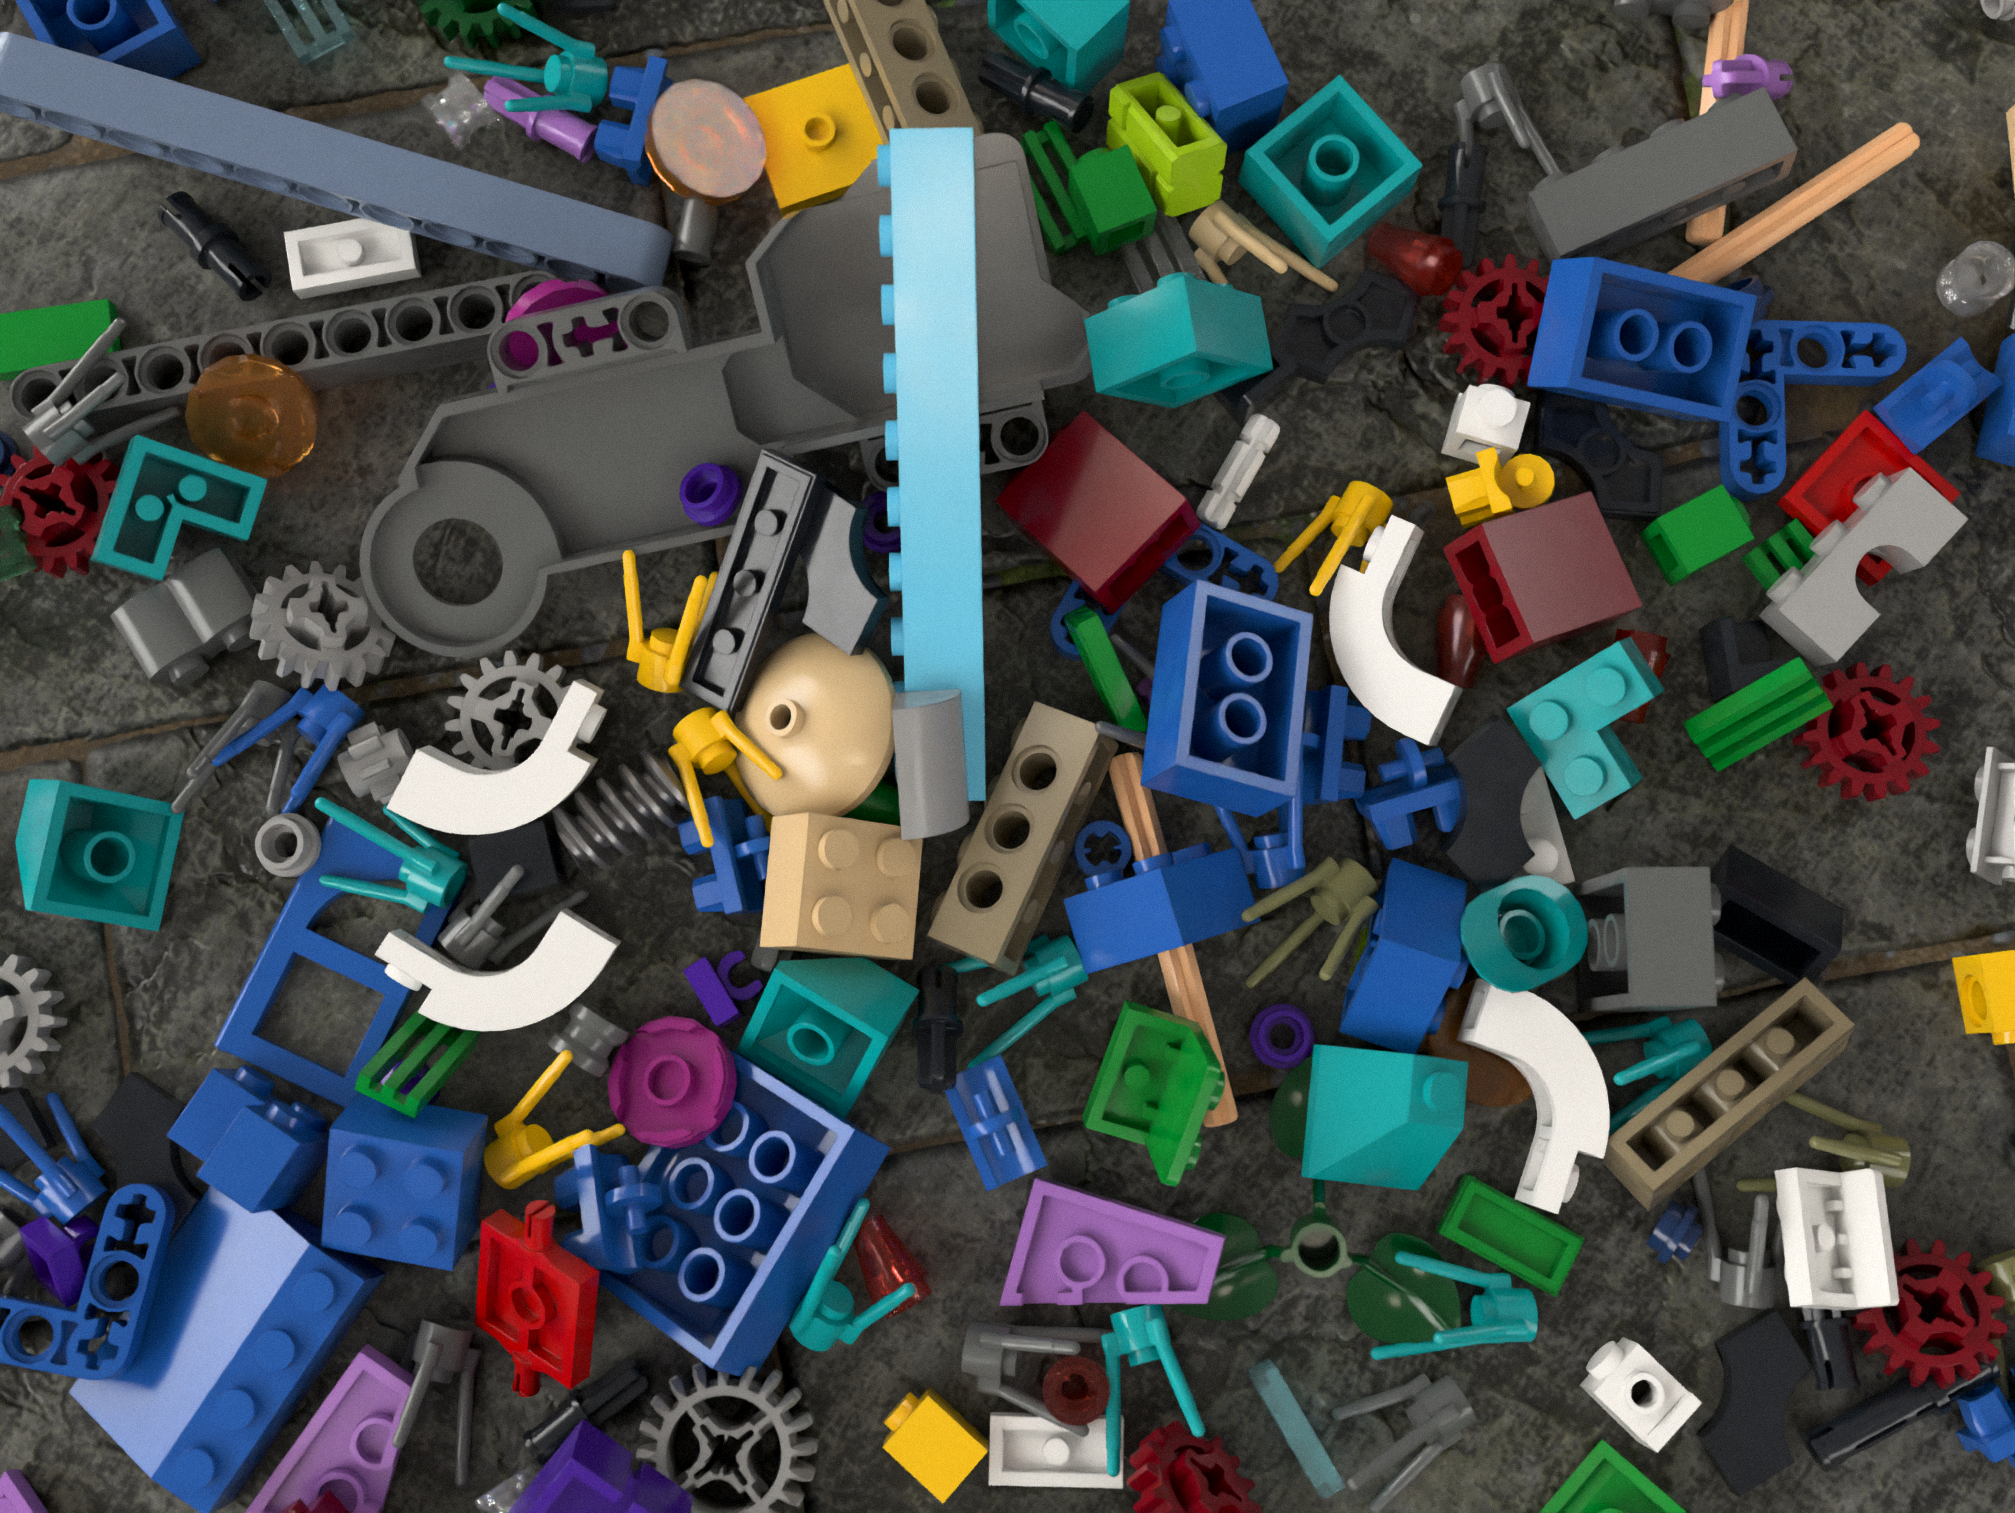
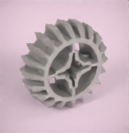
M698 1361L692 1367L696 1386H693L681 1373H677L669 1380L671 1391L677 1400L662 1393H657L653 1397L650 1404L664 1420L645 1418L640 1423L639 1431L645 1436L657 1440V1443H648L640 1446L636 1450V1459L642 1462H656L657 1467L654 1469L693 1495L691 1513H785L778 1499L796 1507L802 1503L805 1495L800 1487L792 1482L791 1479L801 1482L811 1481L816 1469L810 1463L797 1459V1457L816 1453L819 1442L818 1439L813 1437L797 1436V1432L812 1425L814 1416L811 1411H803L794 1416L790 1414L788 1409L800 1400L802 1392L799 1388L795 1387L780 1398L774 1392V1389L782 1380L783 1373L774 1369L767 1377L765 1383L762 1384L755 1381L756 1366H749L742 1377L717 1371L718 1377L714 1378L710 1367L702 1361ZM715 1396H734L755 1404L761 1410L744 1420H732L726 1418L717 1407L711 1409L704 1399ZM687 1412L696 1424L692 1431L700 1443V1454L693 1464L682 1472L676 1455V1436L682 1417ZM774 1426L781 1445V1463L777 1478L768 1486L760 1475L762 1467L755 1457L754 1446L763 1434ZM752 1430L735 1456L737 1464H731L729 1456L725 1463L718 1459L708 1468H703L714 1455V1450L720 1443L717 1435L724 1434L726 1442L730 1436L739 1439L747 1431ZM721 1479L729 1482L739 1494L745 1491L750 1498L737 1502L718 1501L703 1495L695 1488H700L711 1480Z

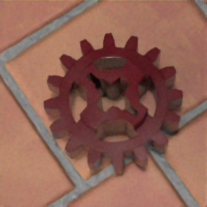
M1507 254L1499 269H1496L1488 257L1484 258L1476 269V275L1467 270L1461 273L1455 284L1458 290H1450L1443 301L1442 306L1450 312L1442 316L1438 323V330L1453 333V335L1446 341L1442 350L1444 354H1454L1457 352L1461 354L1463 358L1456 369L1460 375L1469 371L1472 367L1479 371L1477 386L1487 384L1491 377L1499 378L1500 386L1511 390L1516 379L1519 377L1527 389L1532 388L1527 386L1533 354L1523 358V351L1526 345H1535L1550 276L1548 275L1545 279H1542L1537 275L1539 260L1533 258L1523 270L1517 268L1514 254ZM1493 290L1490 302L1480 301L1476 307H1470L1471 303L1479 295ZM1503 311L1504 317H1507V320L1499 318ZM1509 327L1517 328L1513 336L1512 330H1509Z
M33 444V459L27 461L14 454L10 459L17 471L12 477L0 474V485L5 488L3 495L0 496V536L6 537L1 543L0 549L15 559L20 557L19 564L35 573H38L43 568L45 573L55 578L63 579L68 565L71 570L80 575L89 574L90 567L88 559L92 556L120 468L108 459L102 460L103 454L100 452L82 466L73 458H70L57 468ZM52 502L58 506L63 504L74 510L76 514L71 516L63 511L60 514L48 507L47 503Z
M1858 662L1847 667L1845 674L1840 669H1836L1822 676L1824 686L1821 687L1834 707L1804 723V725H1807L1806 732L1792 738L1793 745L1809 747L1811 754L1800 763L1802 768L1808 769L1815 766L1821 768L1823 773L1819 777L1817 785L1822 789L1832 786L1837 782L1841 783V799L1850 800L1859 797L1863 791L1867 802H1874L1886 798L1887 791L1893 796L1911 789L1908 778L1914 780L1924 777L1930 771L1925 763L1920 760V757H1927L1939 752L1940 746L1927 740L1926 732L1940 727V720L1924 718L1921 711L1929 705L1932 699L1929 695L1914 699L1909 694L1915 680L1910 675L1896 682L1890 681L1892 675L1890 665L1883 664L1873 669L1869 674L1865 663ZM1872 695L1882 699L1886 703L1874 700ZM1829 718H1830V719H1831V725H1830V729H1829V733H1828V722H1829ZM1867 725L1870 728L1871 735L1864 739L1860 730ZM1843 760L1857 763L1860 770L1849 766Z
M1907 1239L1901 1246V1257L1893 1251L1899 1295L1898 1304L1896 1306L1865 1308V1311L1855 1315L1853 1318L1854 1324H1851V1327L1860 1331L1869 1330L1872 1337L1862 1350L1865 1355L1882 1351L1888 1357L1883 1370L1888 1376L1902 1366L1909 1369L1910 1384L1917 1388L1925 1381L1928 1374H1933L1940 1389H1948L1955 1383V1370L1969 1382L1981 1373L1976 1359L1990 1364L2000 1353L1994 1344L1988 1340L2000 1339L2007 1333L2008 1325L1991 1318L1992 1314L1998 1312L2006 1304L2005 1299L2000 1296L1986 1295L1983 1288L1990 1282L1993 1276L1989 1271L1973 1276L1967 1270L1971 1259V1254L1964 1251L1953 1261L1945 1257L1943 1241L1936 1240L1927 1253H1921L1915 1239ZM1924 1272L1936 1276L1935 1278L1915 1280L1906 1273ZM1959 1292L1966 1300L1971 1316L1965 1313ZM1924 1303L1931 1305L1936 1310L1933 1314V1321L1930 1324L1918 1317ZM1883 1309L1891 1314L1896 1335L1890 1330L1885 1320ZM1939 1346L1948 1353L1952 1350L1956 1352L1948 1355L1934 1356L1920 1353L1919 1350L1924 1347Z
M1175 1420L1165 1428L1160 1426L1139 1443L1140 1449L1129 1458V1462L1137 1471L1127 1478V1485L1140 1492L1142 1497L1141 1500L1133 1505L1136 1513H1262V1507L1248 1498L1247 1492L1255 1487L1253 1480L1239 1476L1236 1470L1240 1466V1458L1237 1455L1229 1457L1222 1450V1439L1218 1436L1207 1442L1204 1440V1435L1201 1437L1194 1436L1190 1427L1185 1431L1180 1421Z

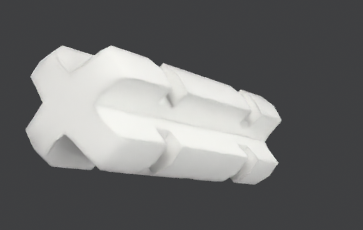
M1258 413L1250 416L1239 437L1242 441L1236 440L1212 482L1211 488L1213 491L1207 490L1198 506L1196 516L1203 523L1218 530L1226 527L1237 507L1234 502L1240 503L1265 459L1263 453H1269L1280 433V427L1276 422Z

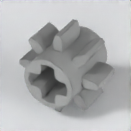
M373 721L346 734L352 747L338 754V762L346 782L358 798L371 793L375 801L380 800L382 804L390 802L415 752L400 728L386 733L383 725L378 726Z

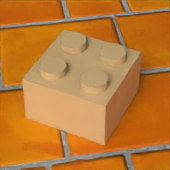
M811 812L772 817L760 947L853 958L865 957L871 960H913L923 838L902 840L901 826Z

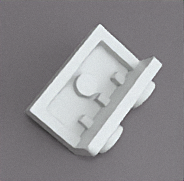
M1798 1167L1776 1170V1207L1781 1221L1785 1256L1784 1276L1788 1285L1790 1307L1854 1310L1896 1306L1899 1302L1882 1172L1869 1168L1841 1173Z

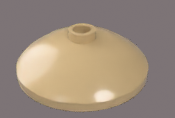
M815 632L787 641L769 654L758 666L741 712H736L734 724L782 770L783 774L781 779L773 780L736 746L734 747L737 752L735 762L740 778L750 796L770 814L782 816L811 812L841 817L860 805L873 792L884 776L895 750L892 706L896 691L886 667L869 648L866 647L862 655L849 656Z

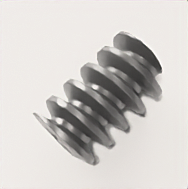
M643 750L640 752L643 773L637 774L623 763L618 766L622 784L619 788H615L600 777L596 780L600 800L594 802L578 791L574 794L578 814L571 816L558 805L552 809L558 835L576 864L589 880L592 878L589 859L602 869L608 870L614 864L610 846H614L624 855L630 856L635 852L632 832H636L646 841L652 842L657 838L654 818H658L667 826L674 828L679 823L676 804H680L691 813L682 779L667 757L661 761L647 750Z

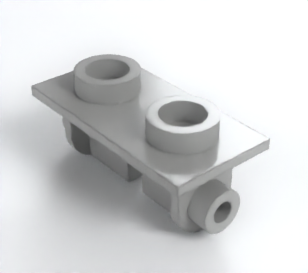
M1987 747L1985 764L1978 769L1975 777L1974 789L1976 799L1979 802L1976 827L1970 830L1967 837L1966 855L1971 864V873L1995 885H2002V880L2015 883V760L1994 747Z

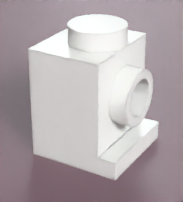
M1482 384L1478 387L1469 385L1464 394L1459 393L1441 453L1479 464L1476 452L1495 447L1501 464L1504 466L1518 450L1531 403L1516 399L1515 394L1511 390L1499 385Z
M1624 1337L1617 1344L1614 1341L1606 1343L1592 1356L1586 1366V1370L1590 1374L1580 1384L1637 1442L1656 1453L1659 1452L1702 1404L1696 1396L1688 1392L1644 1348ZM1646 1380L1650 1388L1635 1404L1631 1397L1632 1387L1636 1382Z

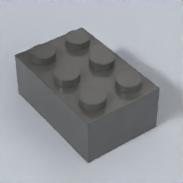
M1626 867L1573 885V896L1582 906L1588 924L1587 946L1581 960L1576 964L1578 1013L1663 1012L1717 1006L1716 993H1720L1723 989L1725 970L1721 954L1714 952L1713 924H1717L1720 918L1721 898L1717 885L1710 881V867Z

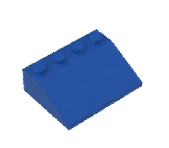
M729 1048L734 1056L737 1085L732 1107L719 1127L700 1142L685 1147L670 1149L651 1145L638 1166L640 1183H651L660 1186L662 1204L658 1208L645 1213L647 1231L638 1234L643 1269L629 1275L605 1269L598 1270V1283L711 1369L742 1377L749 1366H756L755 1378L814 1279L828 1249L836 1242L856 1203L862 1198L891 1147Z
M212 1186L209 1187L166 1250L139 1352L133 1365L124 1373L109 1379L85 1380L78 1378L69 1391L72 1397L152 1480L200 1513H214L236 1500L387 1275L358 1254L322 1248V1229L291 1208L286 1207L251 1214ZM124 1311L119 1320L128 1322L130 1312ZM108 1336L96 1352L98 1354L97 1365L100 1366L104 1359L114 1358L118 1354V1346L108 1343Z

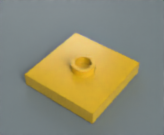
M850 63L741 99L782 217L790 212L807 209L844 196L871 161L877 159V146L883 144Z

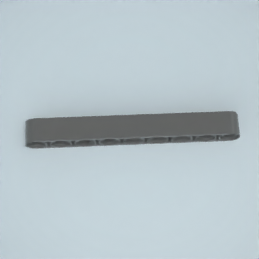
M528 271L105 353L65 402L69 400L73 405H76L116 372L121 371L126 374L127 381L121 386L119 393L113 399L101 403L85 416L96 430L91 434L93 435L113 431L173 405L181 407L182 414L178 417L180 418L488 358L487 344L491 334L497 327L505 323L508 312L521 296L541 283L557 278L545 271ZM484 311L495 312L492 322L486 327L470 329L471 321L477 314ZM423 323H433L430 334L424 339L409 341V336L416 326ZM361 335H371L368 346L362 351L348 353L349 346L355 338ZM303 346H309L306 357L300 363L287 365L289 356L294 350ZM81 358L37 366L21 372L14 379L9 389V402L12 410L26 422L35 418L31 409L49 397ZM246 358L243 370L236 376L226 378L229 366L236 360ZM184 370L181 382L174 388L165 390L168 378L173 373Z

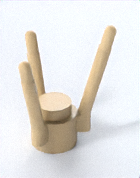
M1220 199L1208 206L1190 228L1189 238L1199 246L1192 255V259L1206 271L1214 284L1228 283L1217 263L1222 260L1230 266L1238 261L1248 250L1279 274L1285 273L1288 266H1290L1329 292H1335L1338 289V283L1255 227L1240 212L1236 213L1224 200Z

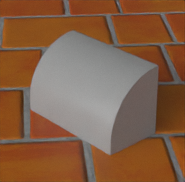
M961 689L895 693L892 719L902 840L932 837L957 830L966 825L970 819Z

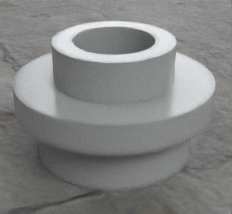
M283 813L272 817L260 828L255 839V851L263 867L270 873L281 877H297L310 870L318 860L321 851V837L315 824L307 817L294 813ZM295 835L297 837V849L294 855L289 857L285 851V844L290 836Z

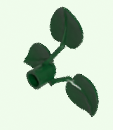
M1313 1054L1295 1066L1283 1079L1273 1097L1270 1108L1269 1122L1273 1139L1279 1150L1292 1157H1303ZM1312 1179L1313 1212L1300 1217L1295 1222L1290 1233V1245L1286 1247L1270 1244L1259 1248V1237L1254 1226L1245 1218L1235 1214L1212 1212L1193 1220L1190 1224L1227 1235L1210 1300L1207 1304H1165L1180 1313L1205 1320L1233 1321L1251 1317L1267 1307L1277 1294L1278 1278L1273 1267L1266 1260L1274 1257L1281 1259L1284 1263L1294 1261L1303 1273L1315 1278L1332 1276L1341 1268L1348 1269L1351 1265L1360 1266L1361 1269L1352 1275L1347 1284V1305L1351 1317L1359 1329L1376 1340L1390 1344L1434 1341L1433 1336L1436 1332L1460 1328L1462 1324L1460 1299L1454 1279L1402 1265L1395 1260V1255L1398 1251H1405L1444 1261L1438 1251L1419 1236L1407 1232L1392 1231L1384 1234L1377 1240L1370 1258L1362 1253L1347 1252L1346 1241L1340 1225L1334 1218L1326 1214L1325 1180Z

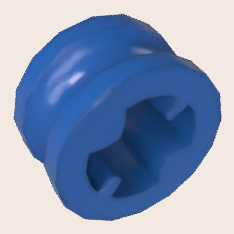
M1099 820L1089 823L1079 832L1075 840L1073 856L1077 867L1082 873L1092 877L1119 868L1123 871L1131 857L1132 845L1128 834L1121 826L1111 821ZM1108 834L1118 842L1119 845L1114 846L1113 852H1119L1120 858L1114 865L1103 860L1096 867L1087 860L1086 856L1090 855L1091 848H1084V844L1091 836L1101 841Z

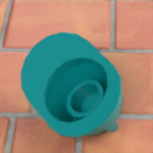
M1533 874L1515 878L1478 895L1466 906L1461 919V941L1469 962L1480 977L1496 989L1518 993L1529 991L1567 972L1581 960L1587 946L1588 924L1582 906L1569 889L1552 878Z

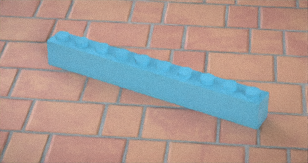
M973 127L889 129L890 144L877 146L879 187H891L892 215H880L879 240L881 257H893L894 284H882L881 286L883 326L895 325L896 353H884L883 355L885 394L897 393V420H886L885 448L887 461L899 460V487L887 488L888 526H900L901 552L889 553L890 592H902L903 617H891L892 656H904L905 681H893L896 693L961 689L969 801H986ZM895 757V780H896V782H897L896 757Z

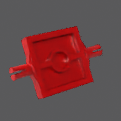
M536 1200L526 1206L525 1223L502 1208L481 1221L475 1325L497 1339L509 1354L512 1355L513 1362L515 1363L512 1389L514 1393L519 1391L518 1396L532 1397L540 1391L541 1372L548 1374L570 1390L590 1376L599 1271L588 1265L583 1259L574 1256L555 1243L552 1234L556 1209L553 1204L548 1207L549 1202L544 1200Z

